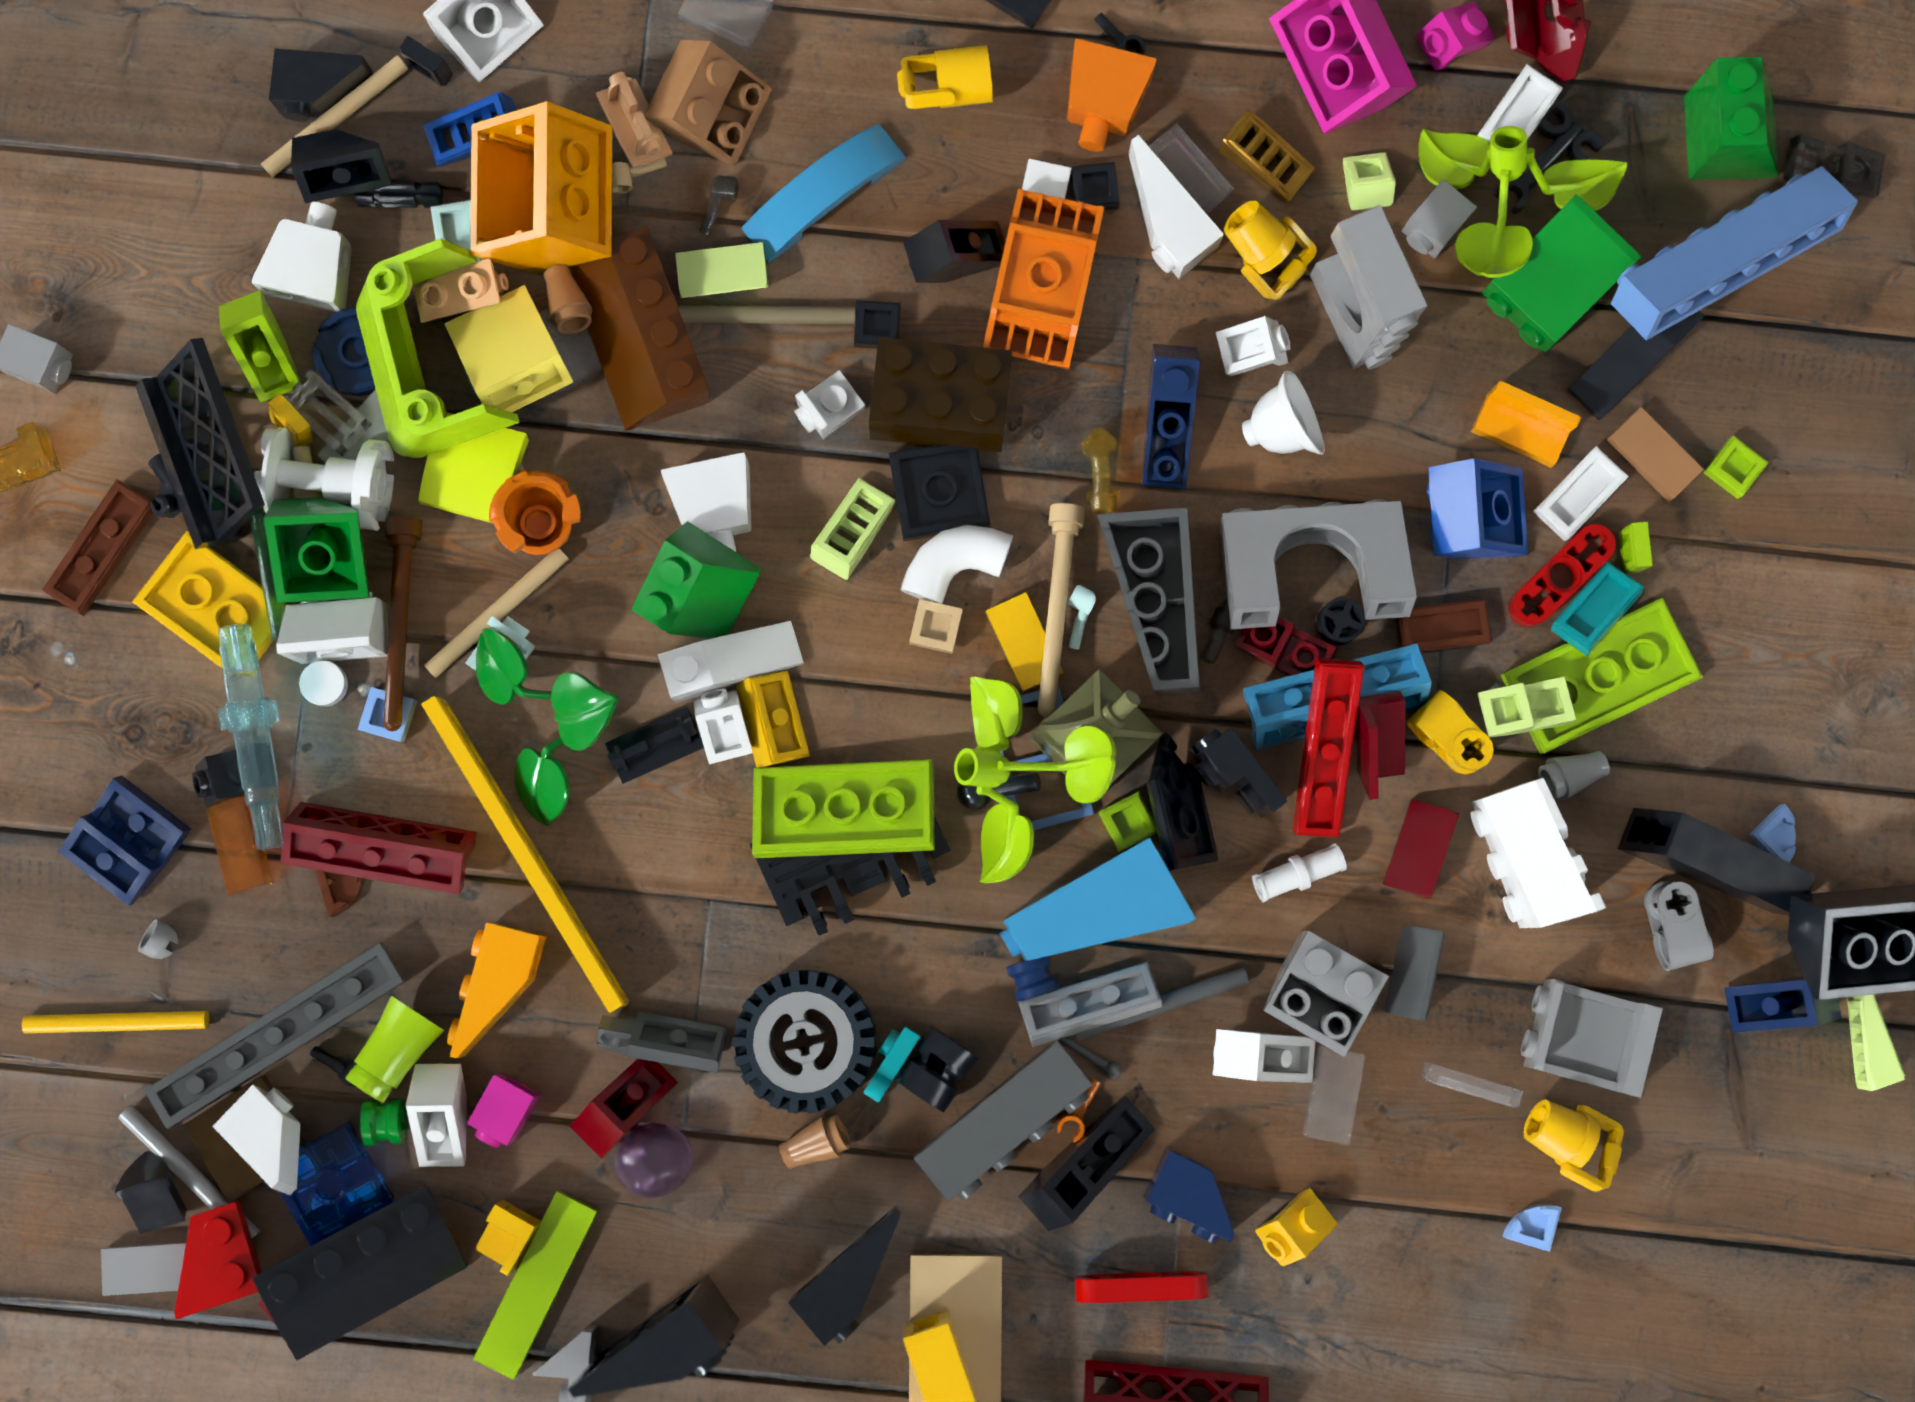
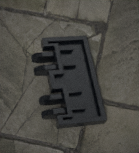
M934 815L935 850L930 851L933 859L951 852ZM911 851L918 865L917 870L922 881L926 882L927 886L935 883V877L923 851ZM900 852L756 858L786 926L788 927L805 919L797 902L801 898L819 936L828 932V924L823 913L819 911L812 893L827 886L835 902L834 907L839 918L845 924L849 923L854 918L837 881L844 880L851 897L886 881L878 862L885 861L901 898L911 894L909 891L910 885L905 874L901 873L894 858V855Z

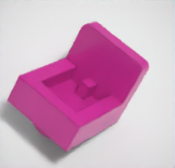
M1476 2L1441 11L1416 34L1417 41L1435 71L1444 69L1458 56L1486 48L1496 39L1488 25L1486 16L1480 11Z

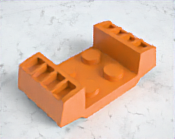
M1018 188L983 348L1012 350L1011 358L1069 370L1103 217V206L1090 205Z

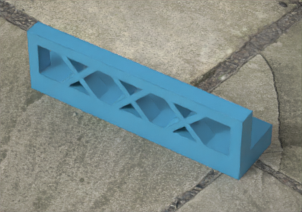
M1418 644L1351 660L1361 661L1365 666L1360 697L1401 691L1405 700V712L1419 709L1429 700L1432 681ZM1314 670L1243 688V697L1252 721V742L1255 751L1305 738Z

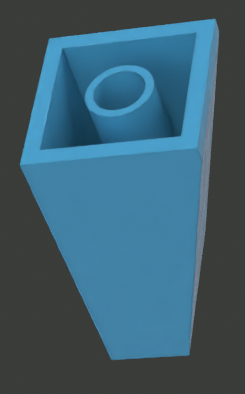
M1148 838L1003 920L1006 930L999 934L1012 957L1021 954L1025 961L1187 924L1196 918L1153 842Z

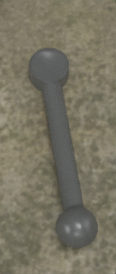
M1070 1037L1058 1039L1059 1042L1104 1070V1074L1108 1079L1115 1080L1120 1077L1122 1069L1118 1063H1108Z

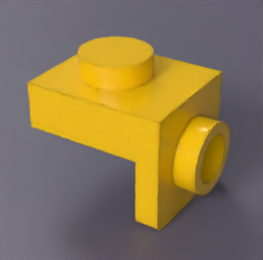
M1311 1188L1300 1192L1274 1219L1262 1223L1255 1232L1263 1242L1267 1253L1276 1259L1280 1265L1286 1266L1306 1258L1338 1226V1223Z

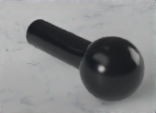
M1038 773L1009 777L1005 783L992 789L1004 796L1040 791L1041 780ZM960 783L958 785L957 797L960 803L968 809H982L988 805L991 798L987 795L977 794V786H966Z

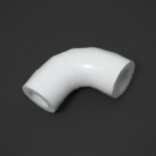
M963 525L943 530L919 548L906 571L900 590L915 598L942 604L949 583L960 571L974 569L999 577L1014 535L993 528L974 525Z

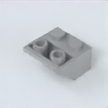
M1300 931L1278 971L1263 1011L1345 1057L1389 976L1314 933Z

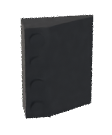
M707 1275L598 1354L567 1390L575 1398L683 1380L692 1372H695L697 1377L700 1378L722 1361L721 1357L727 1353L726 1349L731 1345L730 1341L736 1337L733 1331L739 1322V1318L712 1279Z

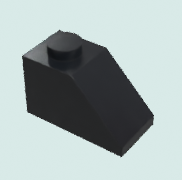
M275 48L269 100L284 118L297 122L309 121V117L319 118L372 76L373 71L362 55Z
M337 129L292 138L291 168L305 203L392 186L380 145L377 142Z
M937 220L903 241L916 283H946L999 267L1005 247V241L998 221Z

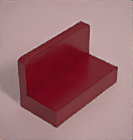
M1401 691L1360 697L1356 721L1357 772L1369 800L1379 799L1378 778L1405 774V700Z

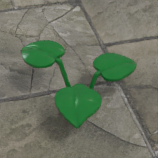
M494 628L482 629L483 632L479 636L476 652V674L484 694L491 701L500 705L511 703L515 694L520 697L551 700L553 709L556 712L554 720L558 722L560 737L546 745L541 753L533 747L523 749L517 758L514 770L515 786L524 807L539 823L550 826L565 810L570 791L569 780L563 766L556 759L550 758L551 754L563 744L577 751L592 746L608 725L619 697L601 689L587 677L576 672L561 674L556 679L552 691L527 689L522 683L528 676V665L520 648L512 639Z

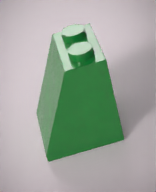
M1762 57L1716 58L1684 95L1689 180L1776 178L1778 176L1773 89Z
M1577 194L1532 239V254L1526 264L1508 276L1494 278L1482 292L1487 298L1486 302L1489 308L1501 318L1507 317L1519 328L1518 333L1527 345L1534 349L1539 348L1544 353L1617 282L1620 275L1627 268L1634 265L1642 257Z

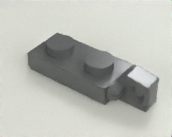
M640 1011L637 1017H627V1019L602 1015L597 1031V1047L611 1050L624 1056L628 1055V1057L718 1073L728 1029L723 1026Z

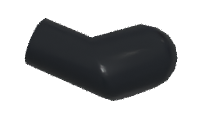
M159 453L148 462V465L162 483L159 494L155 496V499L151 500L150 506L152 512L157 517L174 518L181 513V509Z

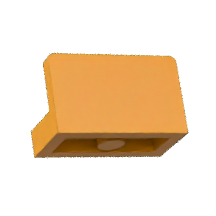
M1499 381L1488 392L1471 432L1552 468L1557 463L1569 433L1578 426L1581 417L1512 385Z

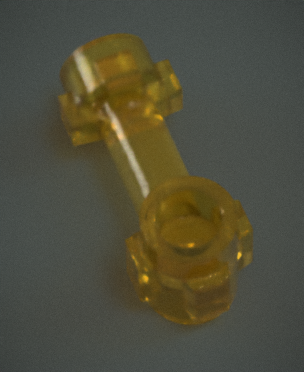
M1104 427L1093 428L1088 438L1082 441V454H1086L1092 463L1094 491L1086 492V504H1090L1091 513L1093 514L1116 512L1117 503L1120 502V490L1111 489L1109 455L1115 452L1117 448L1116 438H1113L1108 431L1104 430Z

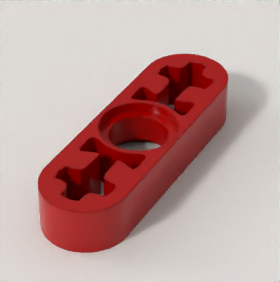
M1591 524L1578 531L1511 596L1508 603V612L1511 619L1519 626L1527 628L1535 627L1546 621L1612 557L1616 548V540L1613 533L1607 527L1600 524ZM1584 537L1589 540L1598 537L1602 542L1598 546L1602 554L1594 552L1580 563L1575 556L1588 545ZM1564 564L1571 569L1573 582L1568 588L1557 587L1552 582L1550 571L1554 565ZM1538 580H1539L1541 586L1536 585V582H1537ZM1542 589L1549 594L1536 606V610L1540 613L1539 616L1535 613L1527 616L1523 614L1521 610L1524 608L1525 603L1521 599L1522 597L1529 600L1535 597ZM1551 596H1553V597L1556 598V601H1555V602H1553V599H1552Z
M1203 1271L1106 1273L1075 1276V1300L1080 1303L1197 1300L1209 1297L1208 1273Z

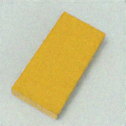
M1025 592L986 610V615L1022 692L1040 685L1046 634ZM1061 666L1059 676L1063 675L1064 673Z

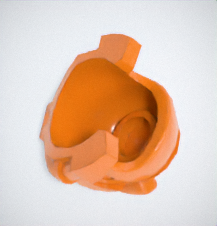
M524 470L506 479L496 491L490 504L489 521L493 522L498 531L495 532L498 539L509 551L516 554L519 550H522L532 555H543L559 549L567 541L571 533L572 524L581 522V510L576 494L572 495L568 488V482L565 479L551 472L538 470L526 472Z

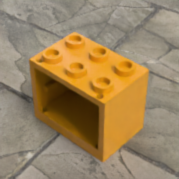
M548 101L472 124L470 255L485 260L492 259V262L535 275L544 273L548 268L562 264L570 267L612 256V125Z

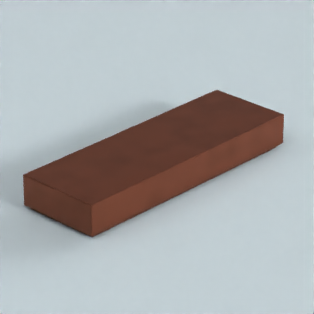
M116 479L41 591L74 612L84 616L153 514L150 506L151 500Z

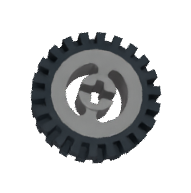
M799 970L781 974L760 985L741 1007L743 1009L734 1025L736 1027L732 1044L736 1052L734 1060L736 1067H740L743 1074L741 1078L745 1084H749L754 1090L753 1094L759 1099L763 1098L770 1103L769 1106L788 1110V1113H818L821 1110L835 1107L840 1102L846 1100L857 1090L868 1075L876 1052V1028L872 1021L870 1009L863 1002L862 996L841 978L838 979L826 972ZM814 1009L827 1016L834 1025L838 1038L837 1051L832 1062L823 1068L818 1065L817 1058L824 1052L827 1040L810 1046V1053H805L804 1048L800 1046L787 1049L785 1051L786 1055L793 1061L801 1063L803 1067L802 1072L797 1073L786 1068L776 1056L773 1046L774 1030L779 1020L785 1014H788L792 1017L793 1023L784 1033L783 1042L799 1037L800 1029H805L809 1036L825 1032L819 1023L810 1020L807 1016L808 1010Z

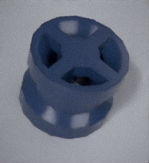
M1049 956L1022 961L1006 967L1008 976L1014 978L1017 988L1014 995L1017 1002L1059 989L1057 980L1051 977L1048 969L1051 963Z

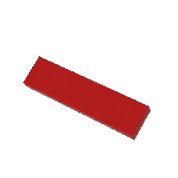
M1316 659L1292 826L1295 835L1340 837L1365 667L1361 661Z

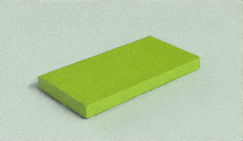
M1663 597L1621 617L1588 656L1571 644L1566 643L1501 674L1506 686L1519 683L1528 685L1565 676L1576 720L1570 724L1530 731L1529 733L1540 755L1703 678Z
M932 759L754 768L752 854L755 858L935 850L934 764Z

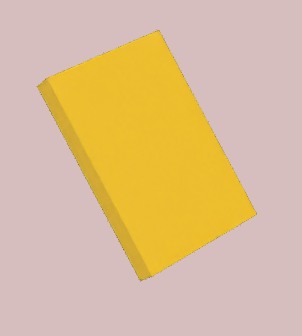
M189 531L184 533L132 601L219 667L242 682L278 636L286 605H289L286 602L277 603L274 593L211 547L195 550Z

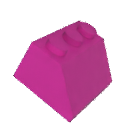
M1293 0L1269 18L1324 134L1385 109L1417 87L1376 0Z

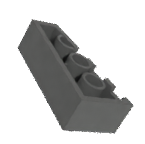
M1188 508L1097 514L1155 695L1201 693Z

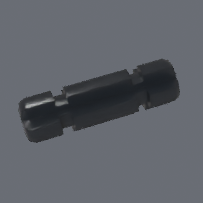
M392 181V186L355 193V200L360 207H376L377 203H380L384 208H418L419 204L424 205V208H431V206L442 205L443 190L438 182H422L421 186H418L416 182Z

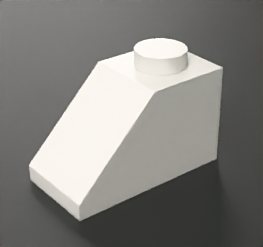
M1217 1029L1216 1043L1213 1050V1075L1254 1081L1312 1083L1315 1040L1304 1036Z
M415 1064L406 1109L419 1167L465 1166L467 1092L461 1064Z
M252 1085L213 1127L272 1189L291 1195L297 1189L300 1122L289 1112L294 1107L293 1104L280 1091L272 1088L267 1092Z

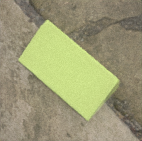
M763 242L675 253L680 298L769 287Z

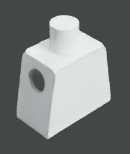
M311 202L305 224L282 219L269 242L251 283L261 290L264 295L333 312L346 309L352 247L351 243L342 233L332 230L337 210L327 204Z
M745 452L662 469V477L681 525L688 521L736 552L733 535L751 531L750 470Z

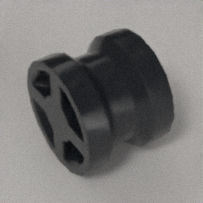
M1344 597L1335 598L1321 608L1317 614L1315 621L1316 632L1321 640L1331 645H1346L1359 636L1364 629L1365 616L1360 605L1354 600Z

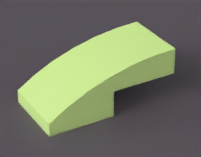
M1565 676L1528 685L1519 683L1478 693L1489 737L1541 730L1570 724L1576 720Z

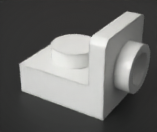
M1264 316L1216 332L1226 375H1238L1272 363L1279 366L1288 363L1286 351L1290 350L1289 337L1285 327L1279 325L1276 320Z
M840 370L805 394L802 390L795 395L799 406L794 411L797 418L809 433L816 429L822 439L866 409L865 404Z
M726 689L711 690L704 693L701 699L694 701L695 718L709 764L753 753L737 690L729 692Z

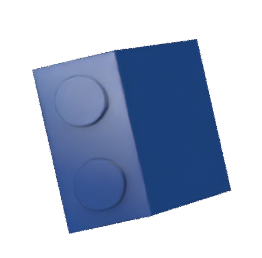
M1476 458L1428 467L1429 483L1427 494L1431 503L1432 519L1430 539L1433 545L1434 556L1454 559H1476L1529 555L1523 468Z

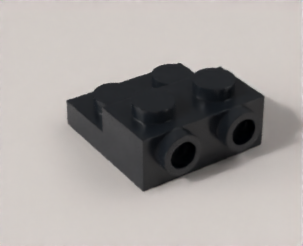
M1215 728L1190 747V750L1195 755L1193 758L1198 763L1193 769L1202 783L1209 790L1215 786L1219 792L1236 784L1240 790L1235 795L1249 814L1252 815L1254 812H1257L1262 818L1275 812L1288 802L1232 728L1222 735Z

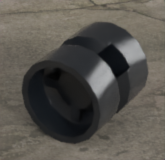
M931 1026L917 1046L920 1056L908 1060L896 1081L931 1106L945 1112L958 1092L955 1083L957 1080H966L980 1058L946 1034ZM938 1058L948 1063L943 1074L932 1067Z

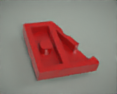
M240 1200L190 1217L174 1310L176 1320L258 1292L252 1277L262 1273Z

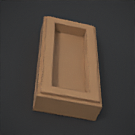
M1642 407L1637 409L1606 439L1668 502L1672 501L1704 470Z

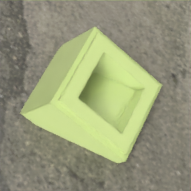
M1386 152L1343 158L1346 189L1351 210L1370 209L1379 205L1386 207L1393 204L1396 181Z

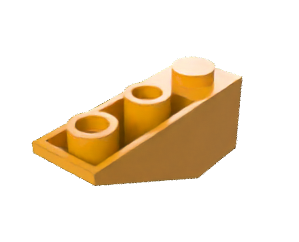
M486 922L484 930L479 929L477 931L471 950V955L477 957L472 975H465L459 993V1000L465 1001L460 1019H453L448 1032L447 1045L452 1046L450 1057H465L535 981L547 936Z

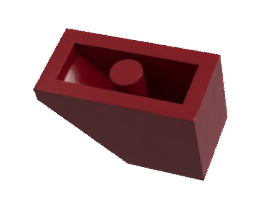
M636 1059L587 1105L569 1127L602 1159L637 1126L678 1082L658 1062Z

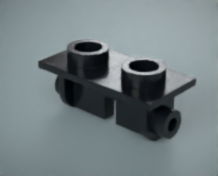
M688 707L605 743L609 752L607 754L613 769L617 770L622 784L704 748Z

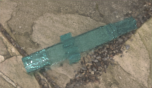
M235 624L225 626L218 630L219 651L228 699L225 708L218 709L221 731L229 730V733L234 735L242 790L245 793L246 806L250 807L257 850L266 851L285 846L284 839L282 838V826L278 802L280 801L279 782L269 728L272 727V723L279 722L276 700L269 701L268 697L264 698L257 650L253 641L251 625Z

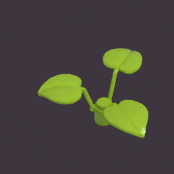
M1505 126L1495 130L1490 137V142L1476 135L1438 133L1427 129L1422 130L1419 140V162L1425 177L1436 186L1444 179L1453 188L1462 189L1472 183L1475 175L1479 177L1486 176L1489 169L1500 180L1497 225L1485 222L1470 225L1461 231L1455 245L1456 257L1459 262L1478 276L1483 275L1487 278L1504 277L1516 272L1526 264L1532 254L1533 240L1530 231L1523 226H1505L1509 182L1518 179L1526 170L1527 164L1543 194H1554V202L1557 207L1562 209L1577 194L1596 211L1606 206L1614 197L1627 171V162L1570 160L1551 166L1543 175L1534 158L1535 150L1527 148L1526 132L1515 126Z
M970 677L972 716L978 746L975 749L965 748L959 752L955 760L954 772L957 781L961 785L977 786V794L987 795L1000 803L993 806L987 812L983 821L981 831L983 867L979 881L981 883H998L1014 877L1026 866L1033 851L1034 830L1032 822L1028 817L1018 815V804L992 788L1005 783L1009 778L1010 770L1067 771L1066 788L1069 795L1076 802L1093 803L1101 799L1110 786L1116 766L1114 759L1116 748L1112 737L1105 730L1095 726H1083L1075 729L1066 738L1064 750L1067 762H1009L1000 752L1009 748L1008 738L1014 737L1020 730L1023 713L1020 694L1012 684L1006 681Z

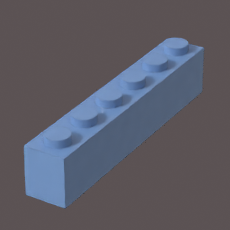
M1822 166L1806 175L1797 174L1783 188L1773 193L1767 191L1761 194L1752 205L1743 210L1734 209L1727 213L1719 223L1708 229L1705 227L1697 229L1686 241L1674 248L1671 245L1666 246L1652 260L1641 266L1634 264L1627 268L1617 280L1619 286L1611 305L1645 340H1648L1842 231L1858 200Z

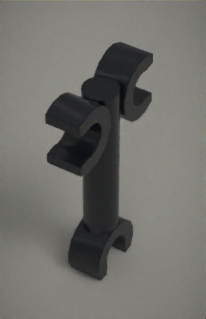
M1561 102L1552 111L1560 119L1561 125L1554 126L1544 118L1537 126L1539 133L1543 137L1554 139L1535 159L1543 175L1567 151L1570 160H1589L1588 156L1581 151L1580 146L1583 144L1589 145L1597 152L1604 145V140L1598 133L1584 131L1579 123L1573 121L1571 109ZM1529 167L1518 179L1509 182L1508 191H1514L1519 198L1511 210L1513 214L1521 212L1528 204L1531 197L1530 190L1537 183ZM1500 186L1494 195L1497 199H1499Z

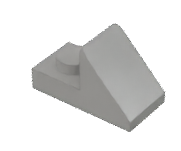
M588 1325L532 1374L533 1376L569 1379L568 1383H562L559 1402H591L592 1395L573 1398L567 1389L596 1356L598 1325Z

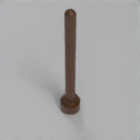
M406 516L386 518L385 537L389 539V546L393 548L383 724L391 732L397 731L402 725L412 549H415L417 546V541L422 539V520Z

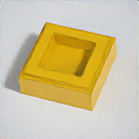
M281 393L268 402L271 422L277 428L288 429L294 447L308 446L313 442L310 424Z

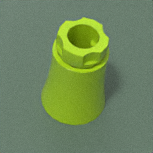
M390 996L378 1024L354 1060L357 1065L351 1069L345 1079L383 1103L389 1096L392 1087L397 1089L416 1061L445 1030L393 996Z

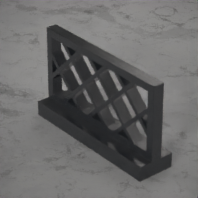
M190 339L157 377L141 379L135 387L196 550L237 542L243 536L240 527L255 515L265 503L204 339ZM194 391H196L195 406L193 403ZM210 406L212 409V418H210ZM209 432L211 433V448L209 446ZM225 447L228 452L227 459H225ZM224 473L227 475L226 489L224 486ZM241 490L246 500L245 503L242 500H240Z

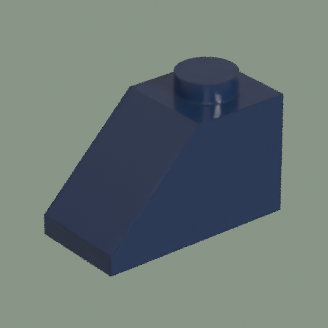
M1804 976L1724 988L1732 1033L1816 1026L1842 1018L1839 999L1818 1000L1814 998Z

